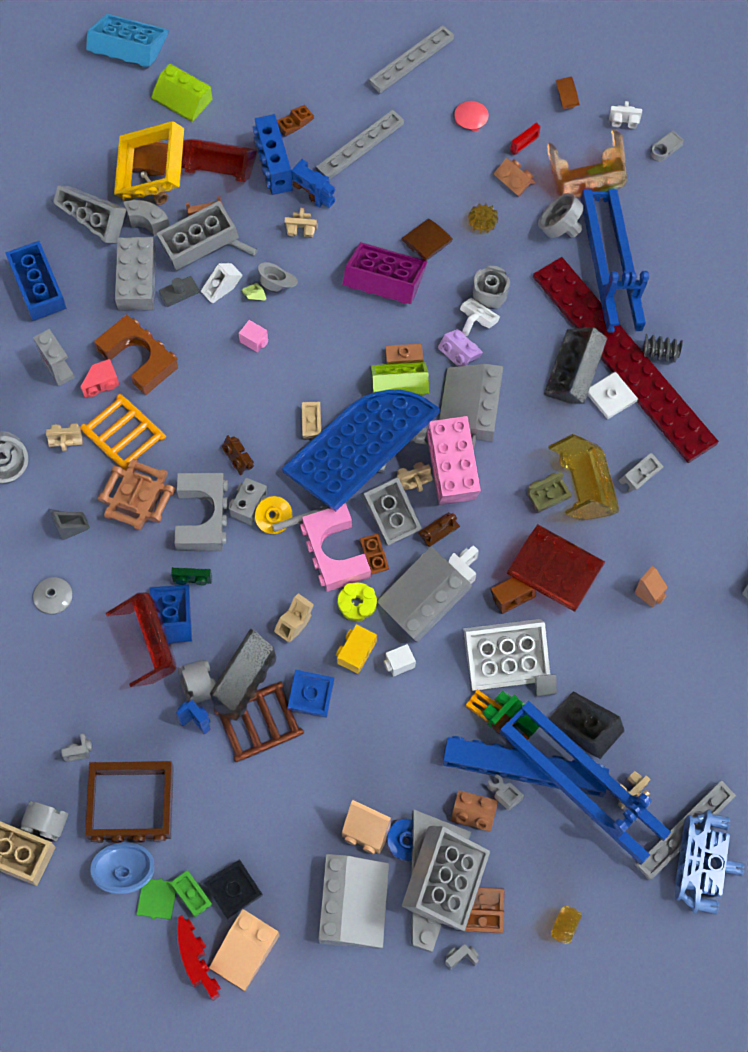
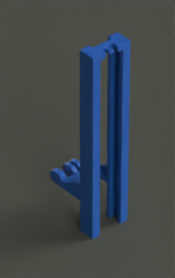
M583 189L580 200L583 205V215L607 332H614V326H619L614 294L616 289H626L635 331H643L646 321L641 297L648 283L649 273L648 271H642L640 279H636L637 275L634 270L618 190L592 191V189ZM601 197H603V201L609 204L623 271L622 281H618L619 274L617 271L611 272L609 276L594 198L595 201H600Z
M530 701L501 728L500 734L640 865L647 860L650 854L625 831L637 817L662 841L671 833L669 829L646 809L652 802L646 794L641 793L639 797L628 793ZM528 715L628 808L623 813L625 816L624 820L617 819L614 821L513 727V724L519 717Z

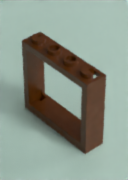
M172 761L89 762L85 831L87 839L97 843H103V840H112L113 843H123L124 840L142 843L145 842V839H153L154 842L171 839L174 772ZM96 775H165L163 828L94 829Z

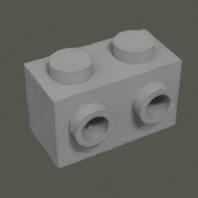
M248 478L245 479L244 483H240L237 489V496L231 500L228 507L231 517L252 526L255 520L257 505L268 495L267 486Z

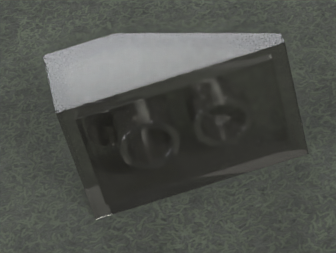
M574 691L549 718L578 746L599 759L602 758L625 731L620 716Z

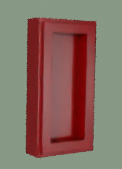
M536 122L512 140L510 152L516 155L539 137L541 126Z

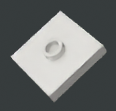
M616 372L586 389L585 392L607 420L638 400Z

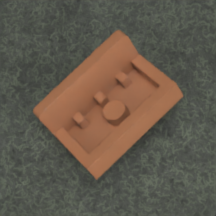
M506 158L493 174L520 197L530 184L534 185L536 183L532 179L534 176L527 170L523 172L520 169L522 165L515 159L511 161Z
M458 790L451 821L491 831L498 800Z

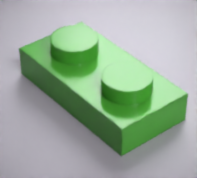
M188 870L170 882L195 918L212 906L211 901Z

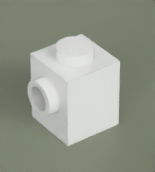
M408 644L387 652L386 660H384L386 670L388 672L391 671L393 677L415 668L416 664Z

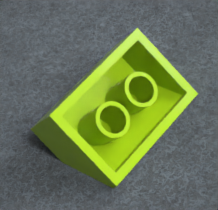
M169 64L160 73L151 96L152 100L191 122L213 100L211 86L172 64Z
M426 362L371 365L373 393L384 390H404L420 396L429 394V375Z

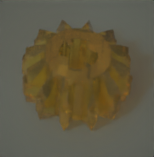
M480 203L477 207L473 206L468 216L470 226H473L474 231L479 229L480 234L483 230L487 233L490 229L494 230L495 225L498 223L497 210H494L493 205L488 207L487 203L484 206Z
M563 906L553 925L552 937L561 943H571L580 924L581 912L573 907Z

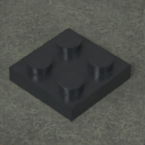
M240 859L204 883L227 920L263 896Z

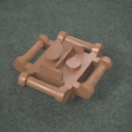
M131 459L127 471L118 466H113L111 469L112 474L103 492L99 493L97 497L98 501L109 505L104 517L130 524L138 530H141L145 521L148 522V520L160 523L162 519L161 514L170 496L175 492L173 486L164 485L168 471L158 470L138 463L136 459ZM138 470L147 473L149 475L158 477L157 481H153L150 477L137 473L135 471ZM118 477L123 478L114 497H109ZM163 492V495H162V497H161V499H160V501H159V503H158V505H157L155 511L153 512V510H154V508H155V505H156V503H157V501H158V499H159L161 493Z

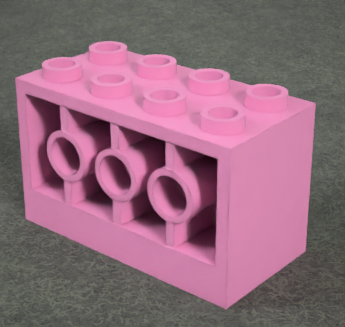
M463 416L430 421L426 436L438 505L476 500L481 489L468 417Z

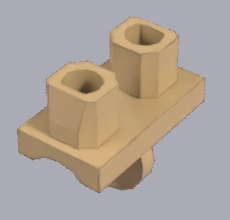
M300 208V213L293 212L294 218L285 217L288 236H297V229L304 228V237L313 238L315 229L318 228L317 220L311 219V213H305V208Z
M77 423L70 424L68 428H61L60 425H51L50 429H46L49 447L61 446L62 451H67V446L83 445L81 429Z
M418 462L413 466L414 470L407 471L405 468L397 470V477L404 491L416 488L418 492L423 491L422 485L432 481L429 464L424 465L422 462Z
M634 771L626 779L634 788L629 792L622 784L621 786L631 795L639 797L640 791L651 779L647 775L643 778ZM647 790L643 792L647 796L650 795V793ZM618 803V806L621 809L625 807L623 803Z

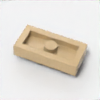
M302 402L303 439H313L321 433L320 402Z

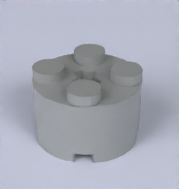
M486 266L485 269L478 270L473 282L472 294L474 300L486 308H500L507 300L510 279L506 272L497 266Z
M199 660L178 667V674H183V678L180 680L186 700L189 702L193 700L196 704L212 699L216 695V683L214 678L210 679L208 673L210 666L207 660Z
M29 801L20 824L22 825L21 830L35 835H39L40 832V836L57 841L61 837L69 813L57 811L55 808Z

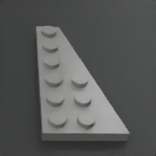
M413 810L412 873L428 826H443L468 840L471 832ZM412 912L411 945L430 953L433 952L442 923Z

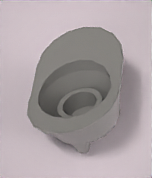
M264 262L258 266L260 283L268 290L277 292L282 290L283 287H294L298 283L295 276L282 270L275 264Z

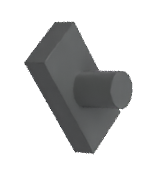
M192 276L184 279L174 278L171 285L159 290V294L167 307L200 293Z

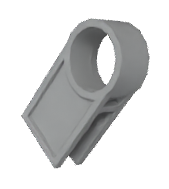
M672 130L652 146L651 157L655 161H664L683 146L684 139ZM662 149L665 154L659 155L654 150Z

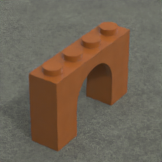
M127 314L94 341L96 350L107 360L113 359L123 349L130 346H142L151 353L148 361L131 375L133 384L144 395L151 392L178 369L175 354L171 351L168 352L162 342L156 341L147 329L141 328L139 322L135 318H130Z

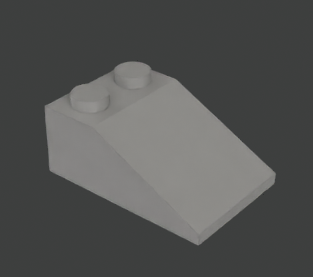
M393 477L360 493L387 545L422 529L398 477Z

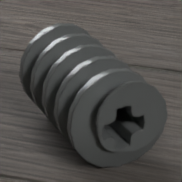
M646 334L643 344L644 357L648 353H651V358L658 354V358L661 360L663 355H665L666 361L672 357L673 362H676L681 353L683 340L677 345L676 339H673L670 343V339L667 337L663 342L662 336L655 340V335L648 339V334Z

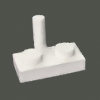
M472 298L465 301L460 308L461 311L469 316L462 330L465 336L469 335L476 320L482 326L491 328L500 318L499 315Z

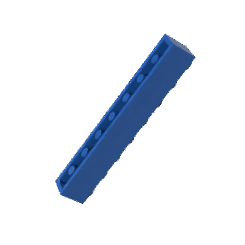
M452 736V738L448 737L443 766L492 776L497 774L502 778L559 789L516 748L511 750L504 748L500 744L486 745L480 740L466 741L460 736ZM545 756L585 794L604 797L606 788L576 760L567 761L561 756ZM598 764L602 769H604L609 774L608 768H604V765Z

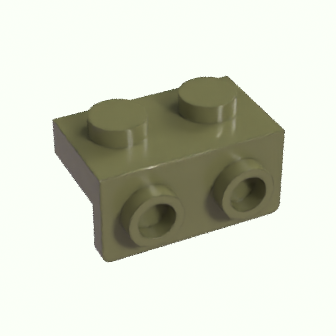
M562 472L552 473L546 479L534 481L529 485L527 496L537 513L571 498L572 494L563 481L564 475Z

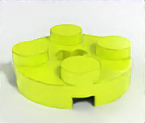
M348 583L339 593L338 608L343 616L350 621H363L365 618L373 615L376 610L377 598L375 591L364 583ZM360 598V601L362 600L363 603H359L358 606H355L354 602L352 603V600Z

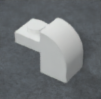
M474 545L469 550L467 548L463 550L459 557L453 553L449 559V563L470 584L475 581L476 573L469 565L478 558L479 550Z

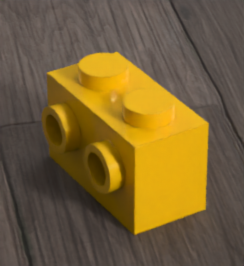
M356 624L353 630L350 629L345 638L347 641L344 646L341 645L336 656L339 665L359 674L377 642V634Z

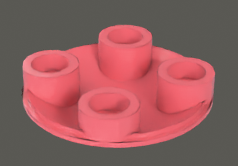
M476 101L463 102L455 110V123L474 132L479 131L480 127L485 125L488 120V110L483 104Z

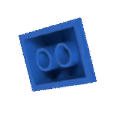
M189 584L150 587L152 644L192 641Z

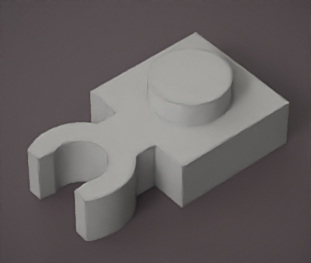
M495 775L494 781L497 784H493L490 780L487 782V788L492 792H496L494 798L508 811L523 800L524 795L510 782L505 785L501 776Z

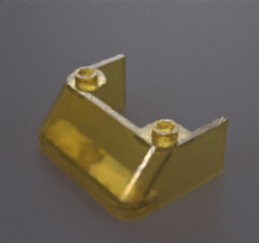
M571 434L548 446L549 450L560 455L559 462L561 466L571 471L579 501L574 503L572 508L566 510L565 515L583 521L612 516L619 512V505L605 453L599 445Z

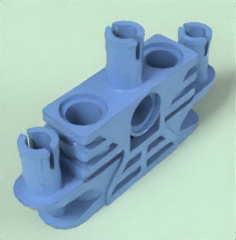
M710 809L696 817H692V815L686 817L681 839L675 899L678 901L680 899L684 900L694 914L698 910L717 914L719 908L714 907L719 906V901L701 898V894L721 897L725 873L743 876L744 870L740 869L745 868L744 863L727 860L730 834L710 830V827H715L727 831L730 824L725 823H730V818L711 814ZM699 823V828L695 829L694 824ZM712 858L716 861L715 869L710 865ZM686 889L690 890V896L685 894Z

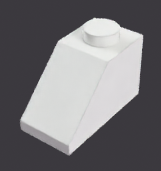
M219 263L201 292L211 303H214L235 288L242 274L232 263Z

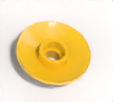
M278 496L264 498L255 509L257 526L268 534L283 532L287 528L274 532L272 525L292 518L291 506L285 499ZM270 511L275 512L273 517H269Z

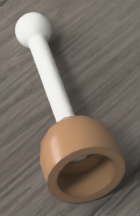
M142 171L141 177L145 178L147 182H151L147 172ZM163 191L153 195V198L158 205H162L167 202L169 196Z

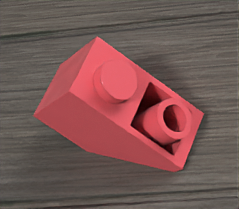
M110 359L91 366L81 385L84 398L94 397L98 393L106 390L110 391L120 386Z

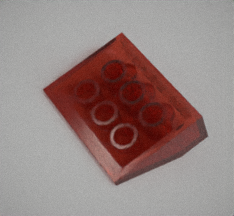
M537 524L513 561L507 574L576 612L599 577L605 561Z

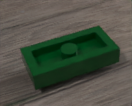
M172 567V580L177 584H212L211 569Z

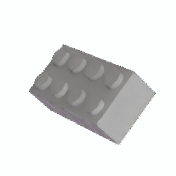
M220 201L156 233L160 244L176 271L239 238L235 225Z
M154 237L118 238L115 301L118 311L154 310L156 264Z

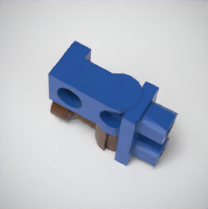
M301 159L291 170L293 187L297 189L303 188L308 192L311 202L314 201L317 207L320 208L324 204L330 208L335 202V197L332 196L335 192V187L329 183L328 176L325 175L323 177L321 173L312 171L308 168V162Z

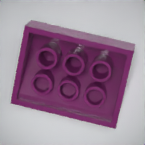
M360 242L345 266L342 285L348 286L351 289L365 291L368 294L380 295L386 299L397 300L403 304H411L416 296L428 261L425 262L422 259Z

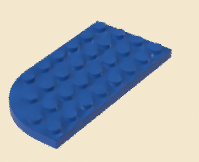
M384 390L366 395L351 404L282 468L283 473L336 512L440 413V409L426 398L404 390Z

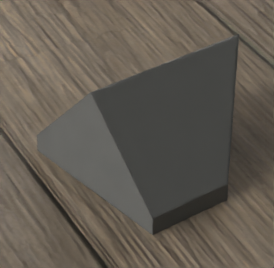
M49 509L62 540L87 531L90 528L83 512H65Z

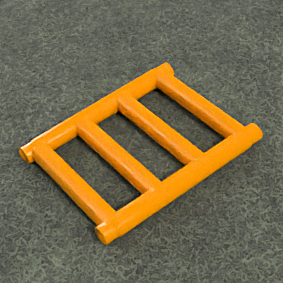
M118 394L116 401L87 425L82 424L80 429L120 468L127 471L131 459H138L159 440L163 441L166 435L122 394ZM121 405L129 410L100 436H97L92 431ZM135 416L141 424L110 448L105 441ZM148 428L154 435L123 460L117 453Z

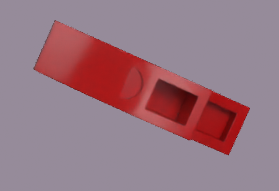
M183 915L178 917V943L184 967L194 987L203 983L211 999L214 1001L220 997L218 990L221 988L216 979H210L206 973L210 969L204 959L199 961L201 957L206 955L203 951L206 945L200 936L196 938L192 931L195 930V927L189 918L185 920Z

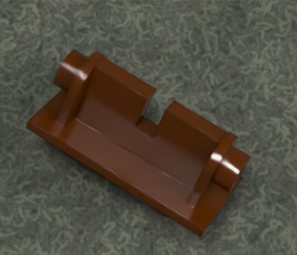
M227 435L222 445L223 451L231 460L233 467L242 475L245 468L250 470L254 467V461L247 452L241 454V452L245 451V448L239 438L235 436L230 438Z
M448 512L419 531L418 534L431 547L458 529L460 525L456 522V515Z

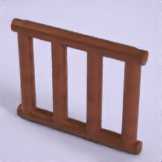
M281 681L214 709V713L219 715L234 750L235 762L247 759L304 734L303 729L298 727L292 711L287 710L288 702L283 693V683ZM273 692L276 694L291 729L290 732L283 735L279 734L264 699V696ZM254 700L257 701L273 738L264 743H261L245 704ZM235 708H238L254 747L242 751L226 713Z

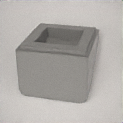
M556 674L534 676L537 696L557 694Z

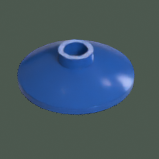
M412 819L397 821L391 826L387 835L389 850L395 857L403 861H412ZM404 837L409 839L408 845L403 843Z

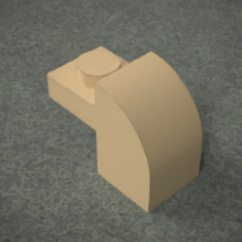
M298 593L294 597L289 610L279 618L274 632L290 643L309 622L314 604Z

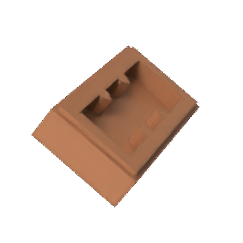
M422 344L385 346L387 364L423 362Z

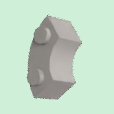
M143 200L123 202L124 207L127 209L126 215L131 228H146L151 231L153 236H157L156 233L170 226L167 215L157 205Z

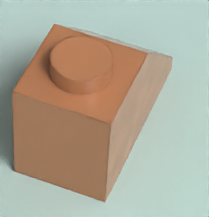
M652 565L640 579L634 594L653 608L657 603L661 604L667 597L665 592L668 587L657 569Z

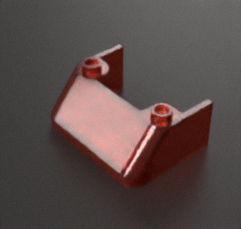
M183 139L181 169L185 168V172L195 173V170H204L232 175L236 177V181L246 182V180L250 179L257 150L200 139Z
M147 592L137 593L106 612V616L126 615L134 611L136 612L154 666V670L129 683L130 687L154 684L172 674L177 667L157 603Z

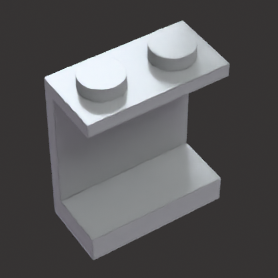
M48 329L33 337L40 358L57 385L61 386L74 379L73 372L65 362L68 356L51 330Z

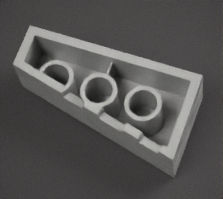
M58 185L54 198V203L69 215L74 216L79 223L87 226L92 233L100 236L101 240L105 243H117L126 208L71 186Z

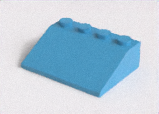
M106 14L87 31L86 50L92 51L94 54H104L110 58H119L128 63L134 62L140 66L148 67L156 60L169 30Z

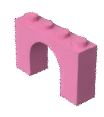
M346 503L336 512L329 508L304 516L300 525L303 536L306 535L308 541H306L309 553L313 552L314 558H312L315 570L319 569L320 575H318L320 585L321 587L325 586L327 592L344 587L348 583H356L371 578V570L365 554L346 560H333L326 556L321 549L323 541L329 535L352 528V519Z

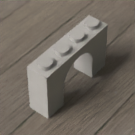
M178 473L177 492L179 498L205 499L214 506L215 510L212 517L204 524L175 526V547L177 551H223V544L227 542L226 532H223L224 526H227V515H224V509L228 508V498L225 497V491H228V480H225L224 473Z

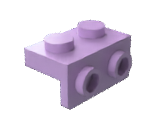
M458 329L445 334L438 346V349L458 367L467 366L469 362L480 358L483 353L475 343L471 342Z

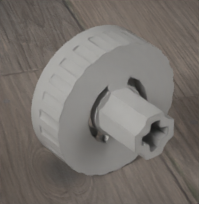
M572 193L563 194L544 210L540 216L538 226L550 238L559 237L565 232L570 238H573L582 230V225L577 220L582 214L583 205Z
M1 431L0 464L7 463L10 458L11 461L4 466H0V483H7L17 479L24 473L28 465V453L19 437L10 432Z

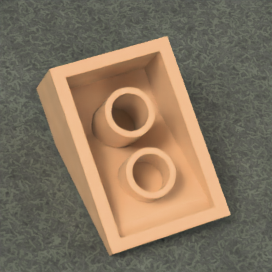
M352 800L342 830V837L345 838V842L353 846L356 844L363 846V850L370 854H380L387 840L391 818Z
M242 909L209 969L243 991H246L280 937L279 932Z

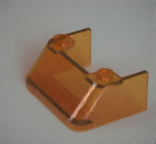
M612 129L614 147L603 151L601 155L602 163L569 170L568 163L564 159H558L556 147L552 143H548L551 171L559 195L572 193L577 198L581 197L583 189L608 191V189L624 187L627 183V170L623 135L616 129Z

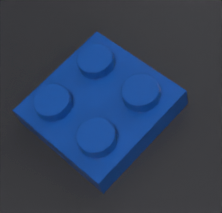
M295 669L287 710L327 717L334 677Z

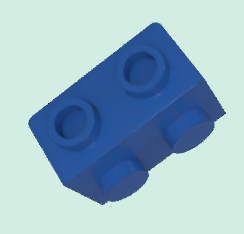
M193 700L179 706L176 714L182 726L193 720L203 734L211 730L209 715L202 706L199 708Z

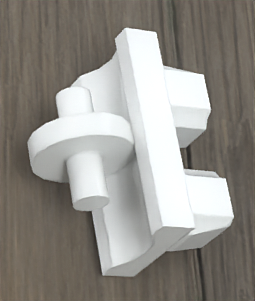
M625 101L624 106H611L609 121H611L612 127H619L622 122H626L629 128L636 129L640 123L642 109L629 106V101Z

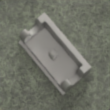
M650 453L626 473L619 482L622 485L627 483L630 487L628 491L632 492L634 489L637 490L664 466Z

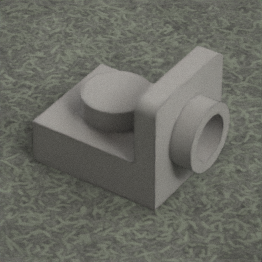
M85 733L80 734L82 745L71 744L67 748L61 749L65 762L90 758L89 751H92L91 739H87Z

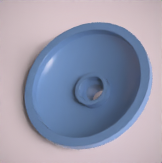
M128 842L112 844L102 849L94 857L91 863V877L94 883L106 892L115 894L130 893L142 888L150 881L155 868L154 859L151 853L141 845Z

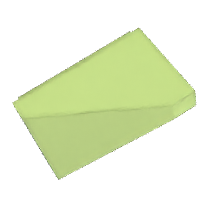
M254 283L241 290L248 299L266 300L264 290L258 283Z

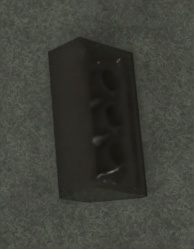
M594 327L567 329L544 395L570 404H584L607 337Z
M253 629L248 631L210 692L216 712L235 721L238 720L240 715L242 716L245 713L249 700L255 697L257 687L260 683L264 682L268 669L275 664L277 658L274 647Z

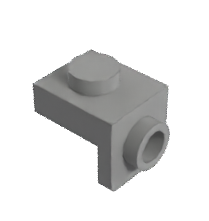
M464 944L458 950L453 948L446 955L448 959L445 960V965L451 970L467 957L476 966L479 962L477 959L479 955L472 946L468 948Z

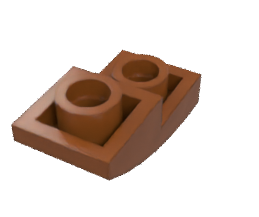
M572 76L556 80L562 108L571 109L579 106L580 103Z
M305 105L292 109L289 116L277 120L279 130L284 136L290 135L312 121L314 115Z
M379 534L360 538L363 554L366 556L371 575L389 570Z

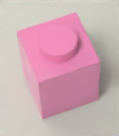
M250 320L239 332L240 343L257 353L267 345L269 340L267 330Z

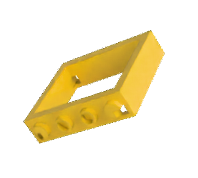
M171 121L120 135L114 194L122 198L123 201H130L135 198H144L147 195H156L159 192L179 188L184 128ZM169 139L165 178L131 187L134 148Z

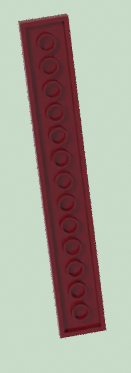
M563 257L533 273L535 281L611 372H616L638 398L637 403L687 463H690L718 444L719 441L649 358L647 356L644 357L643 351L621 325L614 326V332H607L601 302Z

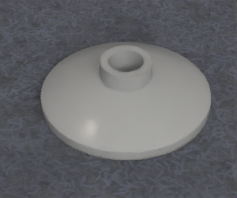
M51 577L41 581L36 586L33 600L41 612L58 614L70 605L73 593L70 585L65 580ZM55 591L54 595H48L49 592Z

